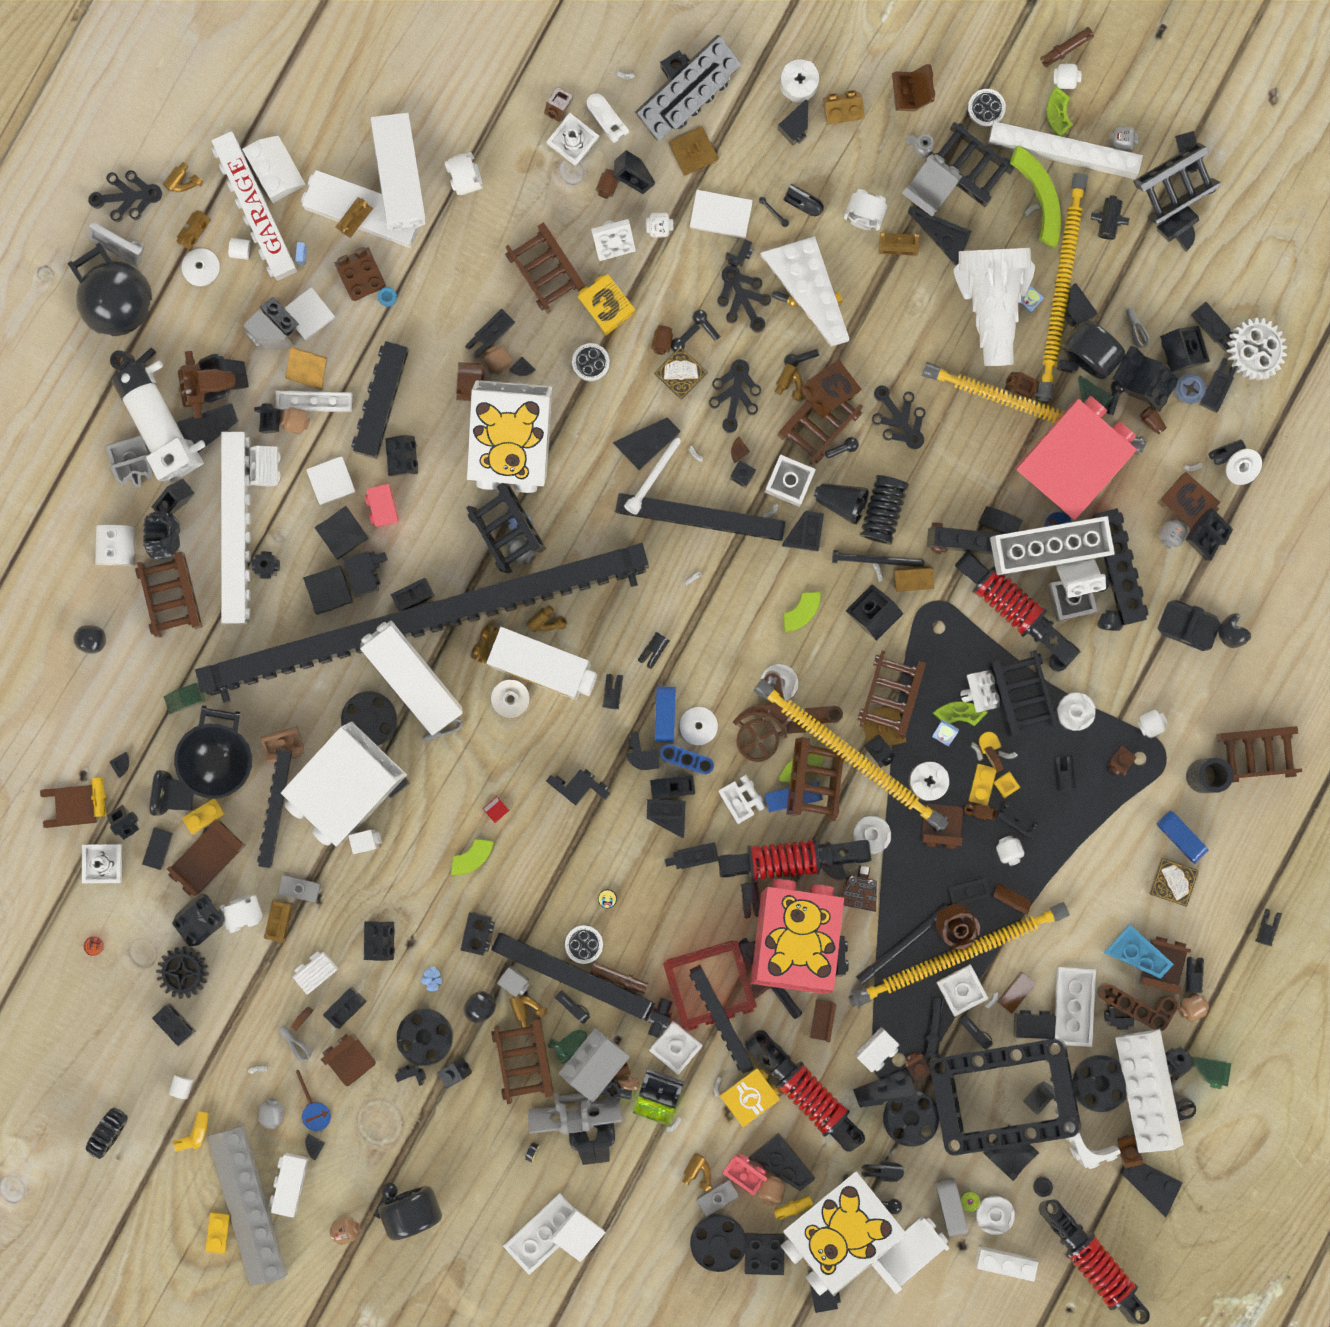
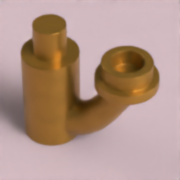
M182 162L179 167L175 166L162 185L171 192H184L197 185L201 187L203 180L194 174L189 178L190 182L180 184L186 176V169L189 167L186 163Z
M786 364L776 382L778 386L774 392L781 395L784 389L787 390L794 379L796 391H792L791 397L801 402L805 399L800 389L803 386L802 377L796 367Z
M548 605L546 608H541L526 622V626L532 632L550 631L557 628L563 630L566 628L567 620L563 616H558L554 618V622L545 624L551 618V613L554 611L553 607Z
M518 995L509 999L516 1021H520L521 1027L529 1025L527 1020L529 1015L525 1004L536 1010L533 1013L534 1015L536 1014L537 1018L548 1014L547 1007L543 1008L528 996Z
M694 1153L683 1172L685 1176L682 1182L689 1185L692 1179H696L699 1171L702 1169L704 1181H700L699 1187L709 1192L713 1189V1186H711L710 1166L706 1158L698 1153Z

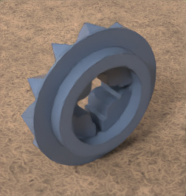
M1189 373L1178 379L1175 391L1177 397L1183 403L1193 404L1199 402L1204 397L1206 385L1200 376ZM1194 382L1193 390H1195V393L1191 392L1186 395L1187 388L1185 386H1190Z

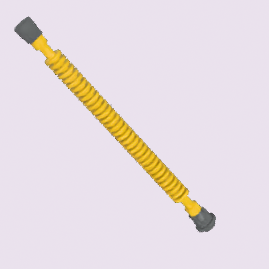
M1074 173L1071 189L1073 190L1071 197L1073 201L1072 206L1067 208L1063 245H1061L1062 250L1059 257L1056 288H1054L1055 293L1053 294L1055 298L1052 300V312H1050L1051 317L1049 318L1051 322H1049L1048 336L1046 337L1048 341L1045 343L1047 346H1045L1044 360L1042 361V364L1046 365L1045 373L1042 375L1038 392L1035 394L1038 401L1042 403H1049L1050 400H1054V384H1052L1054 376H1052L1053 366L1058 364L1056 361H1058L1059 347L1061 346L1059 342L1062 340L1060 337H1062L1063 323L1065 321L1063 318H1065L1064 313H1066L1069 295L1067 294H1069L1068 289H1070L1071 270H1073L1074 256L1076 254L1075 246H1077L1081 213L1083 211L1079 206L1083 193L1086 191L1088 175L1082 173Z
M926 362L922 373L923 377L943 382L946 380L954 383V388L960 385L959 389L961 390L964 387L963 391L965 392L967 388L969 389L968 393H971L973 390L975 395L978 392L977 396L979 397L981 393L983 394L982 398H985L987 395L986 399L989 400L992 397L991 401L993 402L995 398L996 403H999L1001 400V405L1006 402L1005 406L1008 407L1010 403V408H1013L1015 405V410L1020 407L1019 411L1022 412L1024 408V413H1027L1029 410V415L1034 412L1033 416L1036 417L1038 413V418H1041L1043 415V420L1047 417V421L1050 422L1052 418V423L1064 412L1061 410L1059 413L1058 408L1054 411L1055 407H1051L1049 410L1050 405H1047L1045 408L1044 403L1040 406L1041 402H1037V405H1035L1036 400H1033L1031 403L1030 398L1026 401L1027 397L1021 400L1022 395H1019L1017 398L1016 393L1012 396L1013 392H1010L1008 395V390H1005L1003 393L1004 389L1001 388L998 391L999 387L997 386L994 390V385H991L989 388L990 384L987 383L984 386L985 382L983 381L980 385V380H977L975 383L976 379L974 378L971 382V377L968 376L966 380V375H963V378H961L962 374L960 373L958 377L930 362ZM1142 436L1140 438L1136 437L1130 443L1137 449L1134 453L1135 455H1138L1139 452L1142 453L1145 448L1146 442L1143 441L1144 437Z
M763 678L753 690L755 693L782 707V713L787 711L785 713L786 716L791 714L789 716L790 719L795 717L793 719L794 722L798 720V725L802 723V728L806 726V731L810 729V734L814 732L813 737L818 735L817 740L822 738L821 743L826 741L825 746L830 744L829 749L833 748V752L837 751V755L841 754L840 757L842 759L845 757L844 760L846 762L849 760L848 763L850 765L853 763L852 766L854 768L857 766L856 769L858 771L861 769L860 772L862 774L865 772L864 775L866 777L869 775L868 778L870 780L873 778L872 781L874 783L876 782L878 786L880 785L882 789L884 788L886 792L888 791L890 795L892 794L894 798L896 797V800H900V803H904V806H908V809L915 808L919 811L920 815L934 828L935 832L943 831L949 823L947 821L948 816H943L928 806L922 805L918 802V796L915 797L914 793L911 794L910 790L907 791L906 787L903 788L902 784L899 785L898 781L895 782L896 779H891L892 776H887V772L883 773V769L879 770V766L875 767V763L871 764V760L867 761V757L863 758V754L859 755V751H856L855 748H852L851 745H848L839 736L834 738L836 736L835 733L830 735L832 733L831 730L826 732L828 730L827 727L822 729L824 727L823 724L818 726L820 724L819 721L814 723L816 721L815 718L810 720L812 718L811 715L806 717L808 715L807 712L802 714L804 709L798 711L800 706L794 708L796 703L791 705L792 700L787 702L781 698L780 694Z
M1061 902L1050 907V910L1043 912V915L1033 918L1031 915L1029 919L1024 918V920H1020V923L1018 921L1015 922L1016 926L1014 923L1011 924V928L1009 925L1006 926L1007 930L1005 927L1002 928V932L1000 929L997 930L998 934L994 931L992 932L993 936L991 933L988 934V937L986 935L983 936L984 940L982 937L979 938V941L975 939V944L973 943L962 950L956 949L957 952L955 949H952V954L950 951L947 952L948 956L943 953V958L941 955H938L939 960L934 957V962L932 959H929L930 964L924 961L925 966L923 963H920V968L918 965H915L916 970L914 967H910L911 972L909 969H906L907 973L905 974L903 970L901 971L902 976L900 973H897V978L895 974L892 975L893 979L887 977L888 982L885 978L883 979L884 983L881 985L871 986L867 989L864 987L855 992L852 990L850 991L851 995L848 996L852 1007L857 1006L859 1009L860 1006L871 1002V999L877 997L879 993L886 990L888 993H892L891 988L893 991H896L895 987L899 990L901 989L900 984L902 987H905L904 983L906 982L908 986L910 985L909 981L912 984L915 983L914 978L917 982L919 981L918 977L921 980L924 979L923 975L925 978L928 977L927 973L930 976L933 975L932 971L936 974V969L940 972L942 971L941 967L944 970L946 965L950 968V963L953 966L956 965L955 961L959 964V959L962 962L965 961L964 957L968 960V955L973 958V953L975 956H978V951L980 954L983 953L982 949L984 952H987V947L989 950L992 949V946L996 948V943L998 946H1001V942L1003 944L1006 941L1010 942V938L1015 940L1014 935L1016 938H1019V933L1021 936H1024V932L1029 934L1028 929L1030 932H1033V928L1036 931L1038 930L1037 925L1064 919L1070 916L1065 903Z

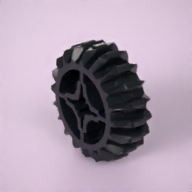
M186 946L182 947L181 952L179 947H175L174 953L171 950L167 951L169 957L166 955L161 957L165 963L158 962L162 969L156 970V973H162V976L158 977L157 981L163 980L164 983L160 985V988L167 986L166 994L172 990L171 997H175L177 993L179 999H183L184 993L187 998L191 997V992L197 995L198 991L196 988L203 990L204 987L200 983H207L208 981L203 976H208L209 972H204L203 969L209 966L208 964L202 965L201 962L206 959L205 957L198 959L201 954L199 951L193 955L194 948H190L187 953ZM181 957L178 967L176 969H169L171 962L175 958ZM187 958L194 962L197 970L191 969L188 966ZM183 968V971H186L189 974L184 975L183 978L182 974H179L176 971L182 970ZM168 975L176 977L179 987L170 981ZM197 976L194 984L189 988H185L188 977Z
M115 1107L110 1109L89 1138L86 1151L98 1159L104 1157L124 1129L128 1116Z

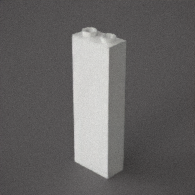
M409 113L371 117V129L387 229L400 230L403 227L418 228L425 225V213Z
M315 170L314 175L311 174L308 181L309 189L307 192H304L301 199L305 210L339 222L357 197L362 198L373 210L360 225L359 230L408 248L412 247L419 227H403L400 230L387 229L382 194Z
M392 621L388 623L383 622L377 627L376 632L372 635L369 633L361 639L360 649L431 735L437 733L463 713L462 706Z

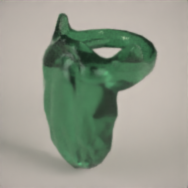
M573 1031L560 1042L555 1038L550 1039L548 1048L555 1049L556 1057L559 1061H562L561 1065L568 1062L587 1039L586 1031Z

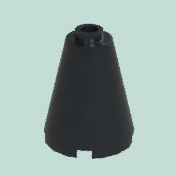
M822 483L816 487L814 497H816V501L848 522L857 525L863 516L860 515L862 510L866 508L869 491L865 487Z

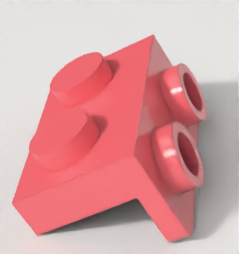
M735 1153L722 1171V1174L754 1196L760 1188L762 1180L766 1181L768 1179L765 1175L766 1171L758 1165L756 1167L749 1163L751 1160L745 1155L740 1154L739 1156Z

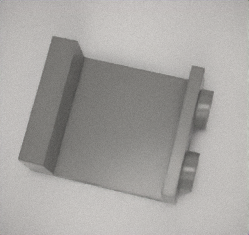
M937 154L928 156L925 164L902 193L931 216L939 210L962 178L958 169L944 163L945 160Z

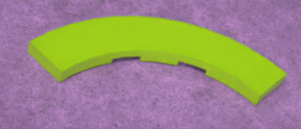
M1018 145L1014 149L1010 164L1016 167L1035 187L1034 191L1039 204H1041L1043 214L1041 216V230L1038 240L1055 248L1058 245L1061 230V212L1055 187L1041 163L1027 150Z

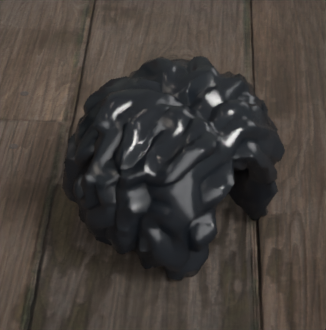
M155 511L146 515L145 523L143 524V532L145 533L143 536V547H145L147 554L153 559L160 560L171 557L180 548L179 521L172 513L168 514L167 512Z

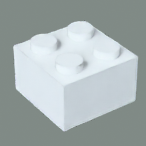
M780 455L765 493L800 507L816 469Z

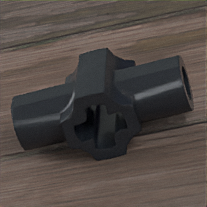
M660 998L658 1007L653 1008L648 1022L651 1023L648 1035L660 1039L663 1028L667 1029L672 1013H669L672 1001Z
M611 1080L601 1092V1095H607L610 1100H615L616 1097L631 1099L632 1090L624 1089L617 1084V1081ZM611 1085H614L615 1089L618 1090V1093L615 1092V1095H611L610 1091L607 1090V1088H611Z

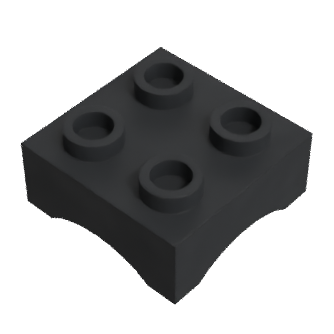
M344 506L330 518L314 527L337 560L369 539L347 506Z
M340 565L303 577L315 614L318 615L353 603Z
M996 1138L992 1142V1144H997L998 1138ZM1031 1144L983 1152L1012 1181L1039 1154Z
M745 1233V1274L784 1275V1250L780 1245L785 1242V1235L783 1233Z

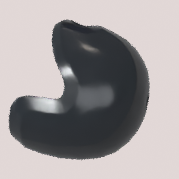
M1238 613L1229 615L1219 626V638L1229 648L1241 647L1251 639V633L1246 628L1236 626L1237 621L1240 619Z
M84 625L76 630L73 640L77 649L85 653L95 654L104 648L106 635L104 630L98 626Z
M476 992L465 1003L464 1014L473 1023L484 1022L494 1014L496 1003L487 992Z

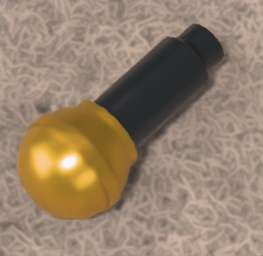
M773 291L772 297L786 302L792 308L799 306L791 295Z

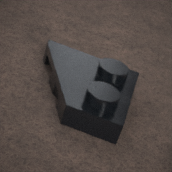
M805 511L782 543V547L818 552L824 513Z
M647 799L646 819L684 838L686 801Z

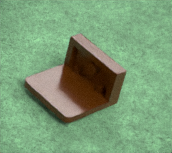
M925 64L913 72L895 71L892 73L896 111H917L934 102L935 90L931 64Z
M369 247L359 248L354 254L341 256L334 262L352 301H357L386 286Z
M926 804L925 807L928 806L943 816H948L947 821L949 823L943 831L935 832L934 828L923 818L921 842H926V846L930 847L945 844V848L957 849V845L962 846L963 838L960 837L963 809L956 806Z
M346 1033L338 1040L340 1044L335 1048L330 1046L323 1052L324 1057L320 1059L324 1065L328 1064L345 1086H350L376 1064L375 1059L354 1033L350 1036Z

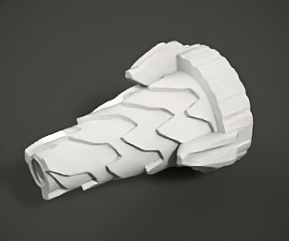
M1030 248L959 251V263L954 268V275L964 299L972 298L973 312H976V327L980 334V348H983L984 366L1014 364L1013 340L1015 338L1016 322L1019 321L1018 303L1021 302V297L1026 296L1035 271V265L1031 262Z

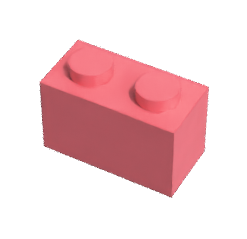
M385 484L366 489L367 495H364L367 506L371 507L372 513H369L371 524L381 528L400 523L391 486Z

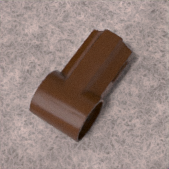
M835 705L805 708V712L808 713L806 717L811 715L812 718L810 720L816 719L814 723L817 721L820 724L837 723L843 717L842 709ZM831 709L838 710V719L832 720L829 717Z

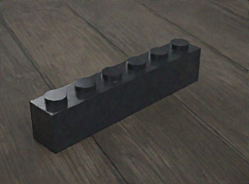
M385 341L384 346H380L378 353L380 357L379 364L376 363L374 366V381L369 383L367 391L370 393L369 398L363 403L362 411H364L363 418H359L357 424L359 432L357 437L354 436L351 445L356 454L374 459L378 458L409 353V349L405 346Z

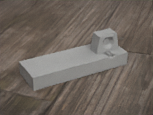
M95 222L89 226L88 239L95 243L100 242L107 250L135 266L139 265L144 250L143 244L136 240L129 243Z

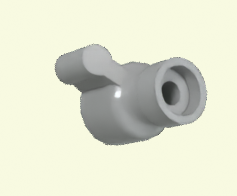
M923 134L918 139L913 135H908L906 139L908 145L914 146V152L919 157H927L933 150V138L928 134Z

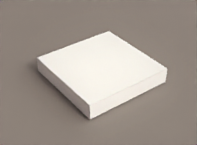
M312 287L285 307V310L299 323L296 329L305 341L336 318Z
M342 456L306 469L320 506L356 492Z
M971 964L936 981L954 1017L989 999Z
M673 1020L649 1051L679 1075L703 1044Z
M575 1208L553 1234L551 1240L581 1262L606 1232Z

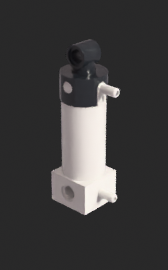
M117 350L110 356L111 366L118 370V373L112 377L111 381L151 453L146 458L157 479L173 483L204 464L198 451L205 447V443L201 440L194 444L191 440L184 439L152 375V373L163 367L162 362L157 361L149 367L145 363L134 364L135 358L132 354ZM122 357L125 358V362L123 365H121L120 363Z

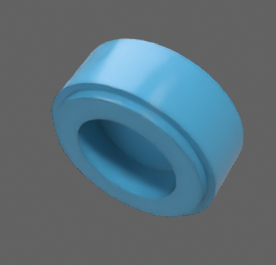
M384 287L378 293V300L383 306L391 307L397 302V293L391 287Z

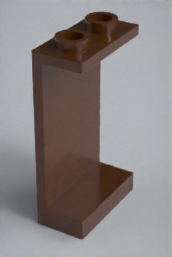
M215 819L210 824L211 827L172 866L167 868L170 872L168 874L169 877L175 882L179 881L183 885L182 889L189 896L191 894L197 896L246 846L219 819Z

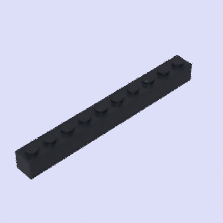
M280 748L276 752L275 774L272 775L273 786L271 785L270 787L271 797L268 798L267 802L269 808L266 809L265 813L267 819L263 825L265 831L262 832L261 839H263V842L259 847L261 853L257 859L259 867L271 868L273 865L284 803V796L281 792L287 786L293 752L291 749Z
M701 965L690 969L689 977L691 981L695 982L696 990L700 991V998L702 1001H705L707 1011L711 1012L710 1017L712 1021L716 1022L717 1030L721 1031V1038L723 1041H726L728 1051L732 1052L731 1057L733 1061L738 1063L736 1064L738 1070L742 1071L743 1074L753 1070V1064Z

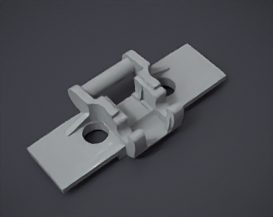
M581 1093L560 1096L555 1094L556 1106L528 1110L529 1134L555 1130L568 1134L590 1131V1128H594L593 1125L622 1122L620 1098L591 1102ZM582 1101L581 1108L568 1111L565 1104H563ZM592 1111L599 1112V1114L595 1117L589 1115V1113ZM554 1116L561 1118L556 1122L551 1121V1118Z

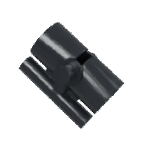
M1110 195L1109 198H1105L1103 211L1099 213L1092 212L1091 220H1096L1100 223L1098 237L1102 239L1115 240L1118 226H1121V224L1129 226L1130 218L1120 215L1123 201L1117 199V196Z

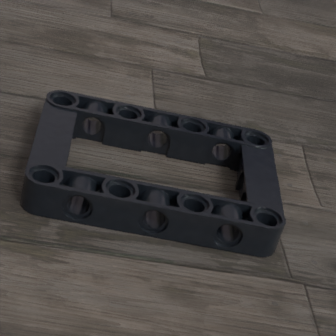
M1055 1038L941 1057L931 1062L930 1071L944 1148L950 1155L956 1156L1071 1138L1081 1131V1121L1067 1046L1061 1039ZM1053 1043H1057L1060 1046L1058 1054H1054L1051 1051ZM1015 1049L1019 1050L1022 1054L1020 1060L1013 1058V1051ZM977 1056L983 1058V1065L981 1067L975 1064ZM1043 1060L1049 1062L1051 1071L1050 1081L1053 1082L1054 1101L1057 1103L1059 1113L1057 1119L964 1133L954 1075ZM939 1062L945 1064L946 1069L943 1073L937 1069ZM1067 1122H1072L1075 1125L1074 1132L1066 1130ZM1029 1128L1035 1129V1138L1028 1136L1027 1130ZM990 1134L997 1136V1144H992L989 1141ZM953 1140L959 1142L960 1148L958 1150L952 1148L951 1142Z

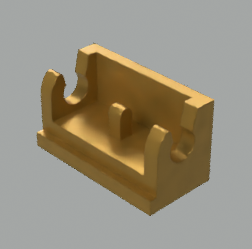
M880 232L879 254L917 256L919 252V234Z
M932 566L893 569L896 592L934 589Z
M272 900L264 939L280 943L285 942L294 904Z

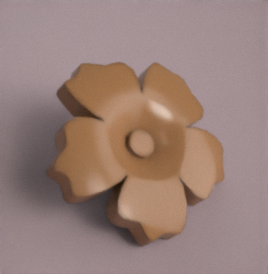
M623 1076L621 1080H617V1084L624 1089L637 1090L640 1088V1080L638 1078L634 1079L632 1076Z

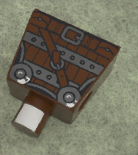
M859 865L858 875L848 876L841 895L844 898L843 906L876 912L877 880L869 879L871 867Z

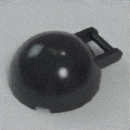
M100 242L83 256L67 263L79 281L76 295L77 309L89 328L99 334L120 336L134 331L147 318L150 300L152 301V292L146 277L127 263L112 261ZM101 253L106 262L93 267L82 277L77 268Z
M202 705L198 726L185 733L177 744L174 754L176 774L183 786L195 795L209 799L227 797L240 789L248 779L252 768V754L249 744L237 732L240 719L239 711L232 713L208 709L207 706ZM205 716L233 720V727L230 728L221 724H204Z

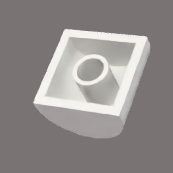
M123 525L96 526L95 565L134 566L136 528Z

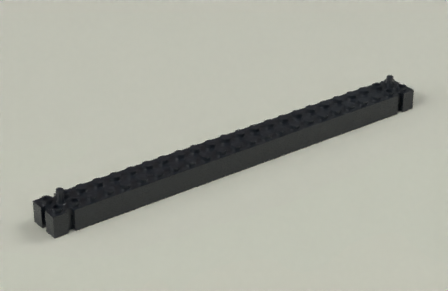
M639 543L627 548L614 550L195 669L201 692L211 696L221 693L223 703L231 701L228 689L229 691L238 689L240 684L259 683L258 679H274L278 673L287 675L296 672V668L309 669L314 667V663L317 662L326 664L332 662V658L335 657L344 659L350 657L352 652L363 653L360 649L361 639L369 633L372 635L376 632L377 627L383 622L388 623L392 621L405 638L409 636L418 638L424 636L426 631L431 630L432 633L444 630V626L457 627L462 625V621L465 620L474 622L480 620V616L483 615L488 617L498 615L500 610L505 609L506 612L516 610L518 605L531 606L536 604V600L554 599L553 595L561 593V596L572 594V590L578 588L580 591L591 588L590 585L598 583V586L610 583L609 580L616 578L617 581L628 578L630 586L636 587L638 586L636 575L646 573L649 564L643 543Z

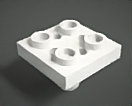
M569 113L547 140L546 144L577 167L600 136Z
M628 219L615 223L612 220L604 222L603 226L591 229L599 261L636 251Z
M991 670L967 675L970 689L961 691V696L968 695L961 698L963 702L973 700L976 713L1000 707V697L996 692L995 677Z
M122 844L82 845V883H122Z

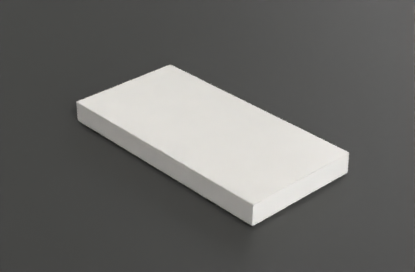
M1057 967L1054 1015L1056 1016L1055 1038L1063 1040L1068 1046L1092 1047L1096 969Z
M561 1193L557 1194L503 1247L530 1275L559 1248L551 1240V1237L575 1208Z

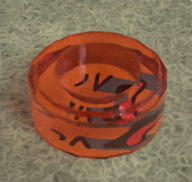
M93 936L85 940L83 948L88 955L96 956L103 951L104 943L99 937Z

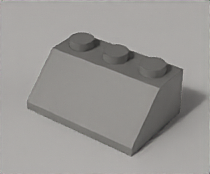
M260 309L243 325L246 329L244 333L257 347L261 345L265 349H290L291 346L295 347L286 335Z
M595 1028L558 1074L591 1102H594L630 1056L607 1035Z

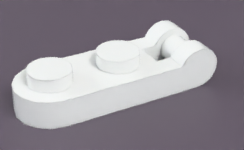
M592 94L588 97V110L613 143H616L622 135L625 136L629 133L627 127L602 95ZM617 126L619 129L613 132L611 129Z

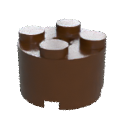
M458 362L456 394L460 395L456 396V400L471 401L472 388L475 381H484L485 366H481V363Z
M953 904L937 913L936 929L946 944L955 949H964L974 943V939L980 933V925L967 907L963 904Z

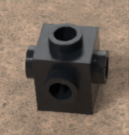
M261 551L260 555H255V559H252V571L260 576V579H271V576H277V571H280V560H278L277 556L272 555V552ZM263 561H267L268 563L267 567L262 568Z
M121 805L107 815L111 831L115 836L119 835L123 840L140 830L137 821H139L138 817L133 811L129 812L124 805Z
M1181 1046L1176 1050L1171 1048L1165 1053L1169 1074L1175 1080L1181 1078L1195 1066L1190 1054L1183 1050Z

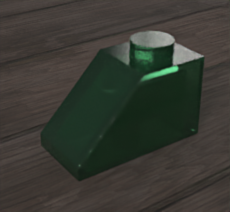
M1081 375L1078 377L1082 402L1084 403L1091 396L1107 409L1115 397Z
M199 683L182 687L163 696L169 715L206 702Z
M1191 1056V1060L1195 1063V1069L1203 1080L1210 1084V1087L1222 1089V1086L1228 1087L1231 1063Z

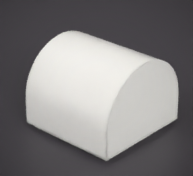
M231 238L228 250L229 257L249 260L251 240Z
M175 1074L168 1094L173 1097L188 1099L193 1080Z

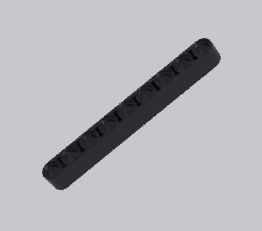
M618 493L615 513L783 541L786 523L783 520L647 497L642 499L641 509L635 515L624 507L628 499L635 497V495Z
M501 932L498 933L491 948L492 951L642 1020H648L655 1005L654 1002Z

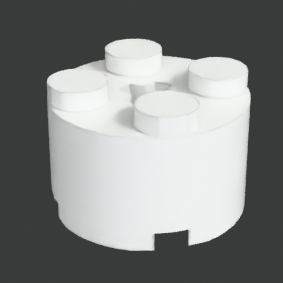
M802 59L791 61L785 65L781 75L780 88L783 95L794 103H802L805 99L809 101L817 91L819 73L810 61ZM797 79H801L803 81L802 84H799Z
M471 152L450 158L445 162L446 169L453 178L450 180L451 186L454 191L456 190L457 195L462 196L483 189L481 185L483 184L477 164L472 163V159L475 158Z
M858 189L856 193L851 195L844 219L847 221V218L851 220L850 224L860 229L871 231L872 227H876L875 231H877L881 227L887 210L886 199L879 195H869L865 190Z
M924 762L912 769L908 783L912 793L918 796L919 799L927 801L936 800L947 791L949 776L940 764ZM931 776L933 784L927 786V782H924V779Z
M253 894L251 897L247 895L230 901L229 906L225 907L223 904L219 907L220 913L224 917L226 930H229L230 933L241 930V927L246 924L248 927L257 925L263 917L256 894Z

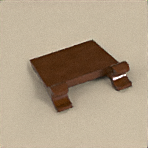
M92 785L40 790L41 797L55 796L57 819L44 820V828L97 823L96 817H94L93 800H91V796H93Z

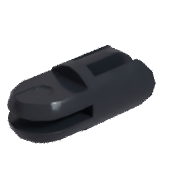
M794 184L789 185L783 198L785 202L810 216L816 217L823 212L824 204L820 199Z
M880 1162V1165L864 1164L861 1169L879 1170V1173L861 1172L863 1177L879 1178V1181L897 1182L904 1175L902 1165L895 1162Z

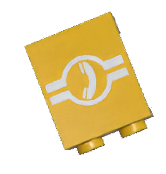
M757 1066L731 1088L725 1089L720 1093V1097L742 1127L746 1126L780 1100L778 1096L780 1091L776 1088L775 1084H769L767 1081L769 1076L763 1068L759 1070Z

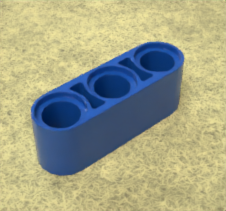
M657 686L655 742H674L676 687Z
M665 745L660 751L661 758L664 761L700 774H709L714 768V763L710 758L673 745ZM666 748L674 750V756L671 759H667L663 755V751ZM684 754L692 756L693 761L690 765L682 763L681 758ZM703 760L709 761L711 764L710 770L702 771L700 763Z
M819 781L808 783L810 785L820 786ZM789 788L765 794L769 813L787 809ZM803 793L802 801L808 804L823 800L822 794Z
M1170 810L1156 823L1162 832L1192 863H1197L1209 851L1173 811Z

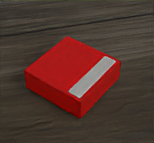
M498 796L483 808L494 823L510 811Z

